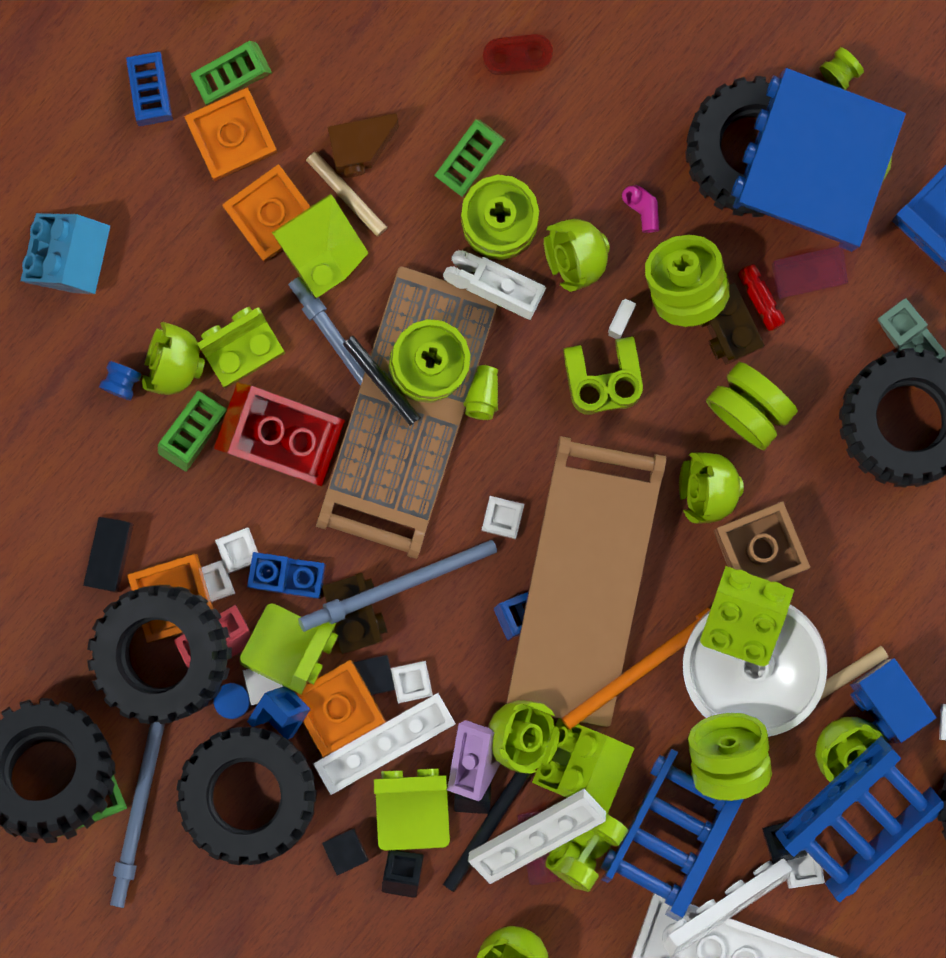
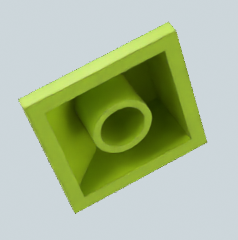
M331 194L272 232L299 276L316 298L345 280L368 254L365 246Z

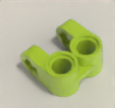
M633 336L615 339L620 371L610 374L587 376L581 345L563 348L573 406L579 412L592 415L601 411L619 408L627 409L638 402L643 391V383ZM620 381L630 382L633 385L634 394L631 397L622 398L616 394L615 385ZM585 387H593L599 393V400L596 403L587 404L581 400L580 391Z
M606 814L605 822L552 850L547 857L546 867L574 889L589 892L599 877L594 871L596 867L595 859L607 852L611 845L619 846L629 830L618 820Z

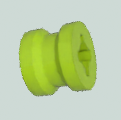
M842 47L835 52L834 58L830 62L825 61L819 67L822 75L831 85L844 90L849 87V82L853 78H859L864 73L859 61Z

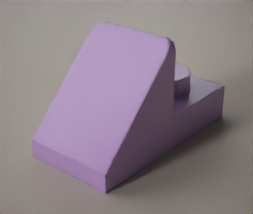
M466 720L459 723L447 787L448 791L476 801L482 800L500 766V763L493 756L492 743L494 732L490 728Z

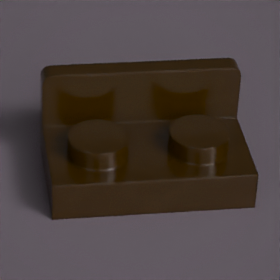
M735 283L729 285L730 297L725 308L714 319L700 325L702 328L707 326L713 338L708 341L715 358L717 360L722 358L725 365L756 352L765 346Z
M362 572L322 586L327 603L338 599L340 602L374 588L372 579L365 580ZM372 604L346 614L345 619L337 622L334 628L338 635L337 639L342 654L382 643L381 634L388 633L382 612L375 614Z

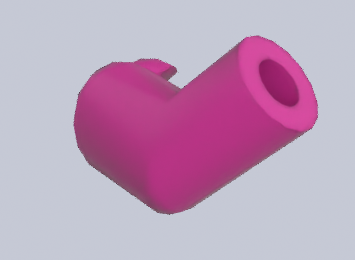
M638 185L626 187L622 192V199L629 207L641 214L642 232H658L657 199Z

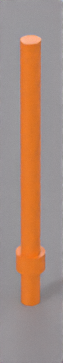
M708 607L696 615L697 620L561 719L569 730L683 648L687 644L695 625L711 609Z

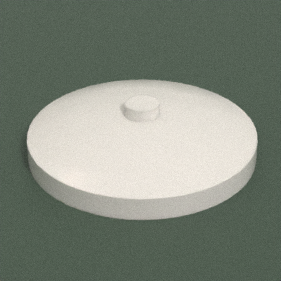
M790 605L769 664L767 666H759L704 647L700 643L710 613L709 610L698 621L691 632L683 657L684 682L691 700L701 714L706 718L723 713H742L755 717L765 725L768 737L786 732L804 721L818 704L824 691L827 677L825 646L819 632L809 618L800 610Z

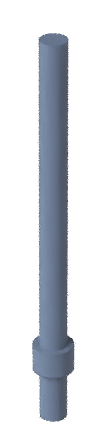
M297 277L288 285L304 306L302 311L309 321L314 320L361 386L365 371L342 345L345 339L325 313L327 308L320 298L315 299L302 279Z
M489 540L340 602L338 599L325 603L323 604V609L298 618L299 625L302 631L305 632L327 622L330 624L345 619L346 614L497 553L496 545L493 540Z
M159 722L150 724L120 861L116 862L113 876L116 879L110 902L111 906L124 908L130 880H134L137 866L134 865V860L165 724H160Z

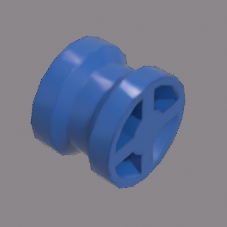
M109 361L106 367L108 370L107 377L100 382L99 388L131 401L134 396L133 386L136 382L140 381L142 374L121 364Z

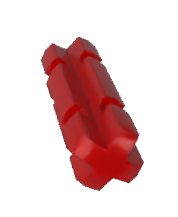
M748 265L741 269L738 276L743 285L748 286L746 291L759 315L763 314L764 318L762 320L767 329L773 331L784 325L785 318L780 310H776L777 303L765 281L760 280L761 274L756 265Z

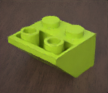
M558 718L555 725L559 727L560 732L558 748L547 765L538 767L532 783L567 798L585 789L608 814L634 747L579 724L569 730L562 719Z

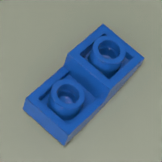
M253 552L247 587L321 599L326 564Z

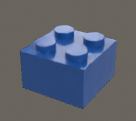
M895 658L882 661L849 684L854 690L850 694L854 703L862 712L866 710L875 720L872 724L877 727L890 743H902L937 718Z

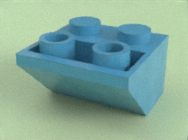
M36 213L30 228L31 237L27 254L22 263L23 272L20 281L72 293L95 294L110 225L78 214Z

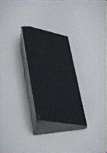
M104 517L98 518L83 586L114 593L119 592L133 531V523Z

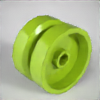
M494 175L483 178L470 188L463 200L461 225L465 239L474 251L486 258L504 260L518 256L530 246L536 236L539 217L536 197L525 183L513 176ZM503 214L505 222L498 223L497 218L494 216Z
M690 234L672 237L660 243L650 253L645 263V277L651 291L654 307L659 316L670 324L683 327L701 325L714 319L725 308L730 296L729 283L724 271L722 255L717 246L705 237Z
M426 319L413 323L400 334L390 352L389 371L393 383L403 395L418 402L432 403L446 399L462 384L469 371L471 354L466 339L457 328L444 321ZM424 357L433 358L435 364L432 368L426 367Z
M739 361L726 376L728 384L732 389L725 386H717L706 399V402L713 412L738 435L757 448L765 450L777 436L773 424L786 426L798 410L792 401L770 380L754 368Z
M723 713L703 719L691 729L688 743L692 759V777L695 788L703 795L715 800H740L760 793L769 784L772 771L768 754V733L765 725L760 720L742 713Z

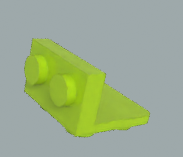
M725 566L700 643L704 647L759 666H767L787 616L794 589L783 586L778 582H771L751 575L746 571Z
M268 604L240 656V664L302 695L307 683L309 682L314 685L322 670L323 665L318 663L322 653L330 654L338 638V635L333 633L336 623L330 624L327 622L303 632L298 618H301V616L276 604Z
M439 768L417 770V777H403V770L381 771V779H374L379 848L387 851L444 848L448 846L450 834L447 775H439Z

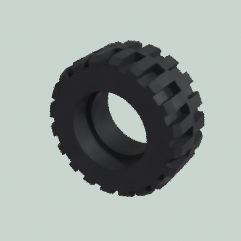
M755 76L753 81H746L745 77L734 79L732 85L727 86L723 84L716 88L715 93L711 97L707 96L701 103L698 112L695 113L686 140V163L690 165L689 174L692 181H697L700 186L699 192L704 198L710 196L715 201L714 206L723 210L724 207L733 210L732 215L741 217L744 213H752V217H763L764 214L744 206L738 209L733 208L736 197L731 196L732 188L738 175H743L731 168L725 161L721 152V140L727 127L734 121L749 117L757 118L761 109L767 110L771 98L766 96L769 83L766 82V77Z
M914 348L902 349L896 353L891 351L865 366L846 389L842 398L844 400L843 406L839 411V419L842 420V428L840 429L841 439L846 440L848 445L846 451L850 458L854 457L859 462L858 468L865 474L869 472L876 476V481L883 484L889 482L893 483L894 487L905 488L907 486H924L946 476L945 356L939 359L934 356L935 352L925 349L922 352H915ZM900 386L917 387L928 393L938 405L942 426L939 435L928 447L918 451H903L891 445L881 434L876 419L877 408L884 395L894 388Z
M155 585L128 591L119 596V600L110 603L103 610L105 615L97 619L92 628L96 633L94 638L88 641L87 650L92 651V659L87 660L89 671L94 670L97 677L96 680L92 681L96 690H103L106 694L104 701L110 707L117 706L121 709L120 715L128 719L137 718L139 723L151 724L159 722L160 724H165L186 718L202 710L212 698L218 695L222 689L220 686L222 681L227 679L230 668L226 666L227 659L232 658V647H227L226 638L230 637L227 627L222 628L219 622L221 615L216 609H210L207 605L208 600L201 595H193L189 589L183 587ZM153 620H165L175 624L184 633L190 646L191 660L186 675L175 685L166 688L152 687L142 681L134 671L130 660V644L134 633L140 626Z
M41 698L39 705H34L31 700L20 702L21 709L13 712L8 707L1 712L4 718L0 720V826L12 836L17 837L19 835L25 841L36 843L38 839H43L46 843H55L58 840L57 836L65 835L67 839H70L77 835L75 829L81 825H84L86 829L95 822L92 816L96 811L103 813L108 804L105 801L106 795H112L115 785L111 779L116 774L115 763L111 757L113 753L97 724H94L90 716L83 710L77 711L72 704L61 701L57 705L52 698ZM59 742L67 745L73 751L76 758L75 773L68 786L58 795L46 800L31 801L19 796L12 785V772L19 757L27 749L39 743Z
M237 727L210 736V739L199 744L193 750V755L189 760H186L182 767L183 773L181 779L178 780L176 789L178 791V801H176L177 811L180 812L183 820L181 824L185 832H189L193 838L192 842L199 849H204L212 858L226 861L228 864L256 865L284 854L302 838L315 812V779L312 769L309 768L306 762L307 759L292 742L266 729ZM244 761L255 762L269 769L276 777L281 793L279 808L274 817L262 827L253 830L237 829L227 824L217 813L213 801L214 786L221 773L229 766Z

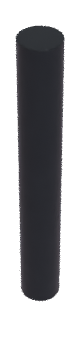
M354 336L347 339L342 345L408 425H413L421 418L358 340Z

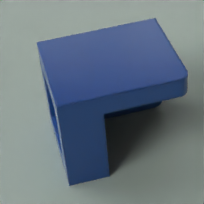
M283 686L264 693L247 723L251 727H255L269 722L288 740L293 738L309 713L310 708L293 690Z

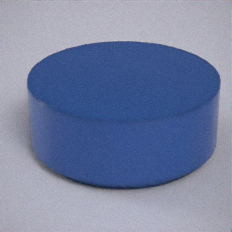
M235 683L221 686V691L214 698L216 711L227 719L242 717L250 706L247 690Z

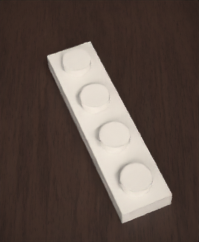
M439 693L315 762L314 766L332 795L456 723Z
M582 789L470 851L468 862L489 884H492L606 821V811L585 789Z
M784 858L774 865L771 861L764 863L753 873L755 878L746 884L743 880L736 882L725 891L727 895L725 898L717 903L714 899L709 900L696 911L698 916L689 922L683 918L667 930L669 935L663 945L671 957L675 956L785 882L792 871L791 867Z

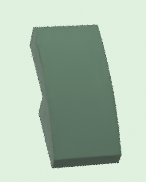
M907 298L878 318L877 321L898 352L907 348H914L915 352H922L925 349L935 352L934 356L942 359L944 356L946 357V351L927 329L928 324Z

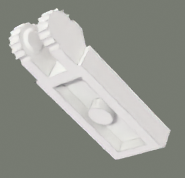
M463 250L454 252L451 261L458 267H447L443 273L444 280L459 289L467 288V291L531 320L545 292L546 287L485 257L480 258Z

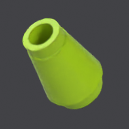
M487 365L477 367V372L463 403L466 407L465 414L467 416L480 420L493 419L494 412L498 411V369Z

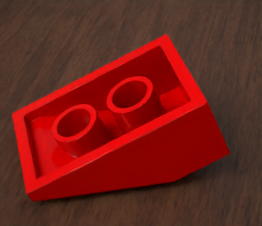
M237 382L214 449L322 487L345 420L260 388Z

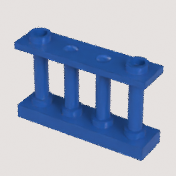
M882 736L775 833L784 848L793 857L800 851L805 850L831 876L825 884L839 903L846 896L855 893L860 884L926 823L935 820L944 808L943 800L931 787L921 794L895 767L896 763L902 758ZM881 777H885L911 803L896 818L868 791ZM857 801L884 827L869 843L842 817V813ZM828 826H832L858 852L843 867L815 841V838Z
M671 749L665 757L659 755L650 771V774L655 777L628 827L629 832L616 851L609 850L600 868L605 870L601 880L606 883L613 879L615 873H618L664 898V903L669 905L665 915L679 921L684 917L744 799L733 801L715 800L703 795L695 788L691 775L672 765L678 752ZM667 778L713 803V808L718 810L712 823L708 820L704 823L656 797L664 779ZM648 809L698 836L697 840L702 842L697 853L690 852L688 855L640 829L639 827ZM634 841L682 867L680 871L685 873V876L680 886L676 884L670 886L624 861L623 858L631 842Z

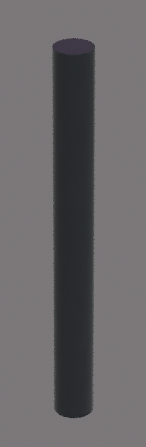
M514 773L442 885L455 892L472 866L468 862L469 852L487 843L531 774Z

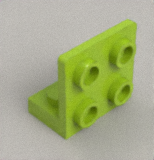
M247 307L239 311L232 317L234 322L222 329L220 325L210 328L201 335L203 340L197 343L224 389L285 354L259 307L254 310L251 307Z

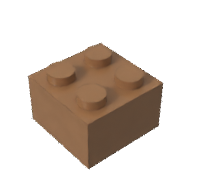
M784 502L718 527L713 531L728 567L746 571L751 575L771 582H779L811 568Z

